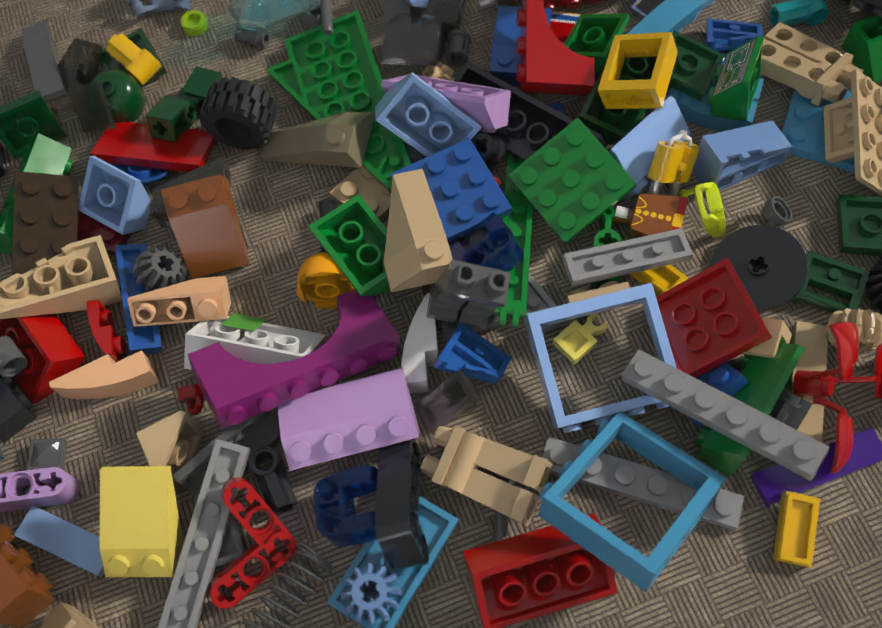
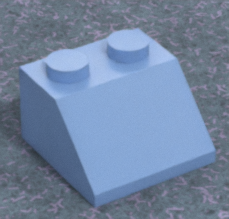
M90 156L78 210L122 235L145 230L152 202L141 181L96 156Z

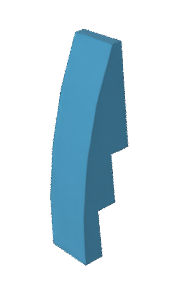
M665 0L627 34L673 33L674 30L678 32L679 29L693 22L697 13L710 6L713 0Z

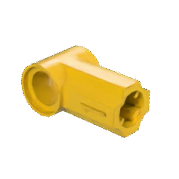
M114 34L108 40L107 52L121 63L125 70L142 86L162 67L146 49L141 50L125 35Z

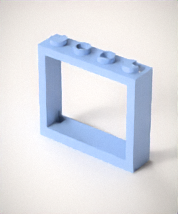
M652 283L526 315L524 322L553 429L562 427L563 432L568 433L583 429L581 422L593 419L595 425L602 424L605 419L611 421L613 419L612 414H616L619 411H624L625 415L630 417L645 413L644 406L656 403L657 409L669 407V405L656 398L645 395L565 416L541 327L642 302L658 359L677 369Z

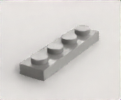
M683 228L565 253L562 260L572 287L690 261L693 253Z

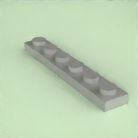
M641 350L636 352L621 374L622 381L810 481L828 453L829 446Z
M548 436L542 458L549 460L553 464L550 474L559 476L561 469L569 460L574 462L579 457L578 452L582 446ZM602 453L577 481L581 484L678 514L683 512L698 492L670 473ZM721 489L717 498L700 520L735 531L738 528L744 496Z
M216 439L158 628H197L232 513L225 505L221 491L223 485L228 480L236 477L242 478L251 448ZM237 487L232 488L231 492L233 496L230 499V501L236 499L238 493Z

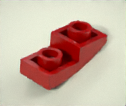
M99 300L88 301V320L97 344L105 355L109 354L115 362L122 360V354L126 352V343L124 337L119 335L113 328L114 322L111 311L107 310Z

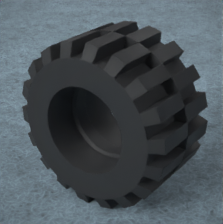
M226 77L220 78V81L216 80L210 85L199 115L200 124L205 128L207 134L212 135L215 140L222 142L224 145L237 149H258L261 146H265L269 140L278 107L275 105L276 101L270 97V93L261 89V86L252 84L248 80H240L235 77L230 79Z

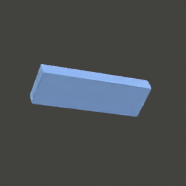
M31 506L14 536L102 578L104 568L99 549L100 537L38 507Z

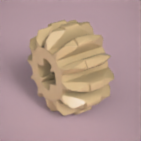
M846 308L844 311L833 312V315L829 317L826 334H828V341L831 346L836 348V343L828 326L838 322H851L857 326L859 332V351L875 350L882 344L881 314L870 309Z

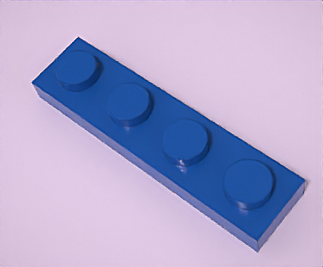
M146 243L115 245L129 356L141 350L144 354L159 353L162 350L159 326L134 327L127 301L128 297L146 293L145 286L143 284H136L138 276L132 273L133 267L136 265V258L140 253L146 251Z

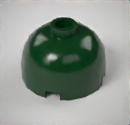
M117 69L105 70L97 74L90 82L87 90V101L94 115L107 125L116 122L136 121L143 113L146 104V98L140 83L127 72Z

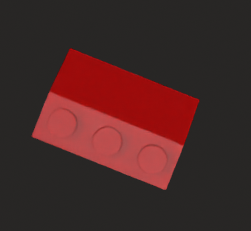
M56 314L0 319V336L11 337L28 360L26 368L13 377L33 404L39 403L55 392L50 387V381L81 366L85 355Z

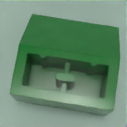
M872 16L852 24L841 47L845 52L853 55L852 61L856 67L862 69L863 74L870 77L878 85L882 83V19Z

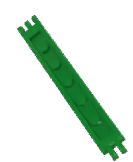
M508 153L504 195L512 207V213L501 219L497 270L511 272L506 305L500 308L497 307L493 311V315L499 316L498 326L505 327L506 317H512L511 328L518 329L519 318L525 319L527 309L533 206L508 177L524 161L518 159V162H514V155Z

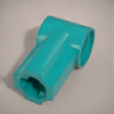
M790 0L771 5L769 9L770 24L773 28L779 22L787 26L806 22L808 26H815L823 22L830 14V10L824 0Z

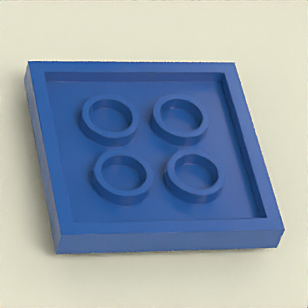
M470 138L390 174L392 181L394 174L423 169L448 243L512 213L510 203Z

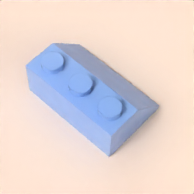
M413 72L393 84L375 107L377 122L426 157L467 138L471 140L482 128L479 122Z
M671 95L664 101L662 108H656L610 151L612 157L636 183V187L623 197L626 201L635 194L639 196L648 188L651 179L647 175L658 142L669 141L673 136H677L680 130H687V136L691 134L676 100ZM683 136L679 140H675L687 142V140H684Z

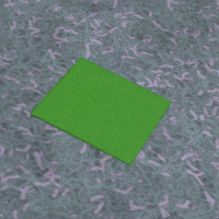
M234 313L221 325L255 331L267 319Z

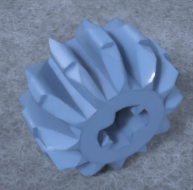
M371 562L366 565V574H362L361 570L355 567L353 572L357 579L353 581L350 578H345L343 581L347 587L352 589L341 593L342 600L351 601L344 610L347 614L357 611L355 621L359 624L364 621L368 614L369 624L375 626L377 623L376 614L379 613L383 620L387 622L390 620V616L385 609L389 607L393 610H398L399 604L390 598L402 595V590L398 587H391L398 581V578L395 574L385 578L388 570L385 565H381L376 574L374 565ZM372 586H376L379 597L375 601L371 598V602L368 603L364 591L367 588L372 590Z

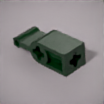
M183 87L175 97L165 96L146 114L150 136L176 142L195 122L198 108L204 103L203 100L185 95L182 90Z

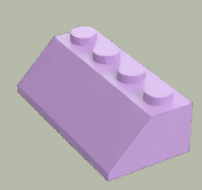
M407 75L381 80V87L385 94L393 84ZM417 75L482 125L480 131L494 133L498 128L508 125L511 90Z
M403 367L317 389L301 398L293 399L277 406L280 437L290 471L419 437V426Z

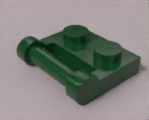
M808 250L806 254L808 261L806 281L800 292L791 302L797 304L803 302L831 313L844 311L846 308H859L870 271ZM807 285L849 299L846 305L806 291Z

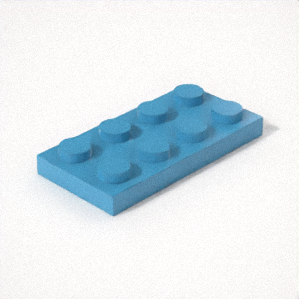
M419 496V525L427 541L429 563L395 571L392 570L378 543L374 528L330 596L327 604L356 622L355 615L357 611L347 614L344 610L351 601L342 600L341 593L352 590L343 583L344 579L350 578L353 581L357 579L353 572L355 567H358L362 574H366V565L369 562L374 565L375 574L381 565H385L388 569L385 578L391 574H395L398 578V581L391 587H398L402 590V595L390 598L399 604L398 610H393L389 607L385 609L390 616V620L387 622L383 620L379 613L376 614V625L371 626L368 622L367 614L364 621L359 625L364 628H395L458 525L459 519ZM372 586V590L367 588L364 591L368 603L371 602V598L375 601L379 597L376 586Z

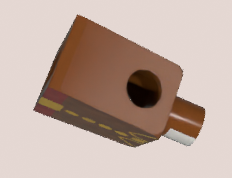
M642 193L638 196L635 209L617 205L613 223L630 227L627 240L680 229L688 198Z

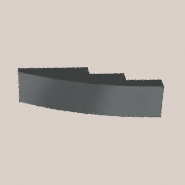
M47 20L22 28L25 55L35 91L39 90L45 101L66 94L64 71L58 60V51L52 40V31Z

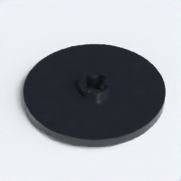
M768 225L748 226L731 233L718 245L711 261V266L728 257L758 311L772 310L791 301L802 289L808 271L807 256L799 241L790 233ZM764 263V269H760L758 273L753 272V266Z

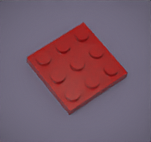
M728 257L656 297L678 370L694 378L772 338Z

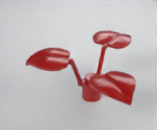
M838 322L828 326L836 343L838 368L824 371L797 370L793 380L794 394L800 397L813 398V404L823 405L838 413L835 428L834 461L829 472L832 474L841 470L852 455L854 424L852 417L847 416L846 409L824 398L832 396L834 383L875 382V396L878 399H882V344L877 347L875 352V374L869 377H852L853 366L858 359L859 332L857 326L851 322Z

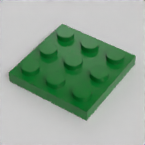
M578 117L508 175L509 179L565 245L636 187L635 181Z

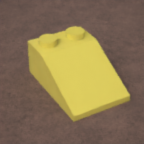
M102 467L100 469L99 549L105 577H174L184 543L171 467Z

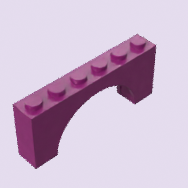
M352 290L336 296L340 323L333 336L320 348L306 356L283 363H252L232 356L217 342L189 353L188 358L193 375L222 430L231 425L239 424L245 419L262 412L270 411L288 401L301 398L309 392L324 386H330L350 375L361 373L365 369L381 362L391 360L399 355V333L371 295L361 297L356 290Z

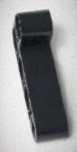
M415 438L379 447L375 532L378 543L394 571L429 563L427 541L419 525V451Z

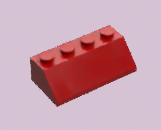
M594 513L587 515L602 526ZM552 525L463 551L468 580L483 628H503L617 593L614 569Z

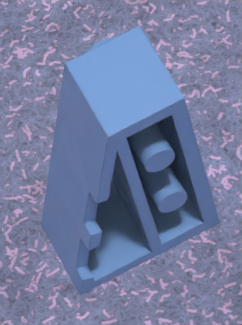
M773 120L702 136L699 145L700 150L692 171L701 184L715 182L719 191L784 163L792 145Z

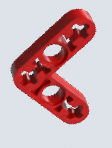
M240 477L228 480L223 485L221 495L227 508L253 537L256 543L210 582V598L215 606L222 609H228L238 604L294 555V550H296V541L293 535L252 485ZM237 487V489L241 490L245 487L246 490H244L243 495L252 505L248 506L245 510L238 499L230 501L233 496L232 488ZM257 511H264L268 514V522L262 528L250 526V517ZM279 538L283 541L287 538L284 542L285 550L281 552L277 548L271 552L275 548L273 543L275 539ZM263 548L267 554L270 553L269 556L273 560L269 564L265 556L260 553ZM251 559H258L262 562L261 571L255 576H247L243 572L244 565ZM237 571L241 580L246 584L241 587L239 581H237L230 588L231 596L227 597L223 594L218 597L220 594L219 586H231L236 581L233 574Z

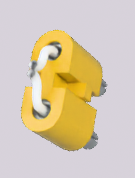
M680 130V133L677 136H673L669 141L658 142L647 175L648 178L652 179L648 194L659 195L662 183H671L667 195L678 196L681 184L689 182L700 147L692 143L691 137L687 136V130ZM683 136L684 140H687L688 142L675 140H679Z

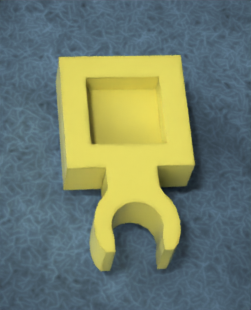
M598 313L589 315L583 326L577 320H574L553 338L552 344L573 365L597 346L598 341L593 336L601 335L607 329V321L601 326H595L592 323L597 318Z

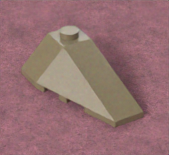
M344 112L273 131L267 144L263 146L260 159L263 161L361 168L375 115L364 112Z

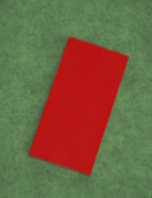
M116 122L108 125L90 152V156H96L111 164L201 173L217 140L212 135L207 134L205 130L188 128L176 142L151 137L148 124Z

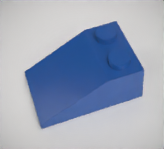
M498 6L489 71L491 75L511 86H520V82L516 81L517 65L520 64V54L516 53V42L518 36H520L521 27L516 26V16L518 9H521V7ZM545 9L547 21L551 26L552 9Z

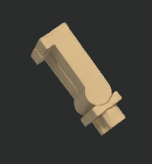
M781 22L764 37L761 74L796 89L803 97L812 98L811 103L817 106L824 100L832 103L843 100L848 87L841 83L851 87V71L858 69L863 73V70L851 65L852 54L845 52L842 55L838 50Z
M456 425L454 429L438 426L433 442L445 447L441 459L428 454L424 458L420 470L431 477L432 482L447 489L451 488L529 526L539 502V496L481 472L478 469L482 468L541 493L553 464L545 458L533 456L466 432L464 428Z

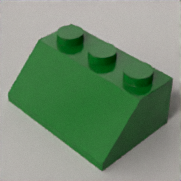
M359 194L308 226L309 230L328 255L335 261L361 297L390 292L384 267L387 228Z

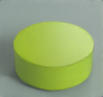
M199 10L188 11L181 17L180 23L183 31L189 36L202 35L208 29L207 18Z

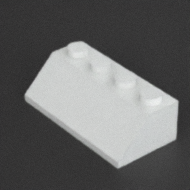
M230 316L221 320L200 321L185 334L184 368L192 370L188 358L189 353L217 342L229 354L247 362L259 364L288 362L306 356L325 344L326 334L263 323L255 331L221 325Z

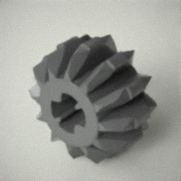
M152 245L136 258V265L133 267L132 273L138 276L136 284H143L145 292L184 282L188 269L182 266L184 259L175 256V250L168 252L164 245L158 249Z

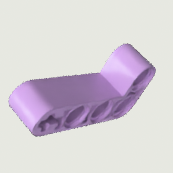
M59 467L0 474V512L30 509L32 505L35 507H46L70 503L79 494V482L75 477ZM31 484L29 491L23 495L24 489Z

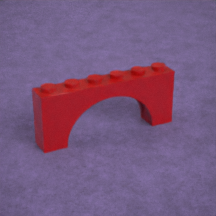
M521 0V9H518L516 16V26L521 27L520 36H518L516 42V53L520 54V64L517 65L516 81L520 82V91L587 96L595 86L594 58L577 54L560 42L547 21L544 0Z

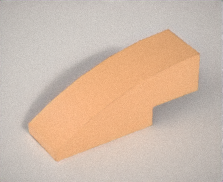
M141 350L118 362H115L107 354L50 381L49 384L63 398L103 399L139 391L159 383L160 380L152 362Z

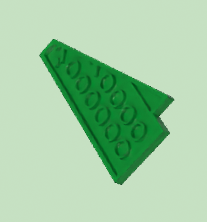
M358 10L332 20L333 33L330 36L324 35L322 25H319L284 40L290 59L267 68V71L271 78L314 120L344 112H364L375 115V107L385 95L381 87V80L383 79ZM375 116L362 166L391 194L392 181L390 174L412 163L404 140L377 122Z

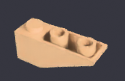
M226 276L195 278L128 297L127 299L134 327L226 319L231 305Z

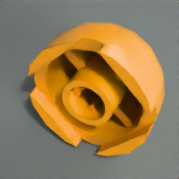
M327 252L311 255L298 270L297 295L305 303L306 299L315 302V307L337 308L336 296L355 290Z

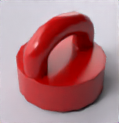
M186 385L177 390L178 402L186 403L187 410L191 415H198L202 411L204 401L206 400L199 385Z

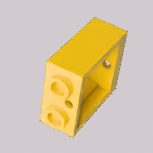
M672 32L614 36L598 87V93L605 109L663 107L678 53ZM657 56L651 79L619 80L625 58Z

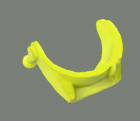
M708 182L698 184L689 190H680L679 196L688 198L689 195L695 194L699 216L708 235L712 236V238L723 236L726 231V221L722 199L716 183ZM704 192H706L707 203L711 214L707 213L703 198Z

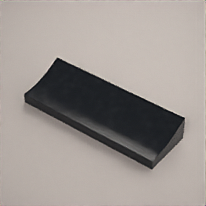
M468 61L454 79L456 82L511 90L508 125L498 128L494 133L479 130L477 134L486 133L491 137L500 138L505 143L506 151L523 161H526L574 121L570 117ZM588 128L590 132L597 138V140L606 148L607 144L605 143L601 134Z

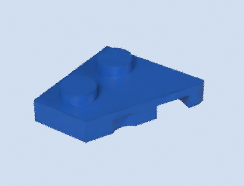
M707 18L705 45L716 51L733 50L757 36L763 37L762 24Z
M459 323L433 364V367L496 384L502 378L511 357L464 323Z

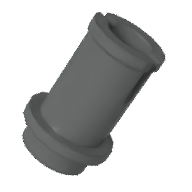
M240 24L236 29L242 32H234L237 42L253 44L258 49L267 47L270 43V33L263 27L255 29Z

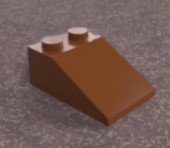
M218 174L161 189L168 220L192 279L250 264L227 178Z

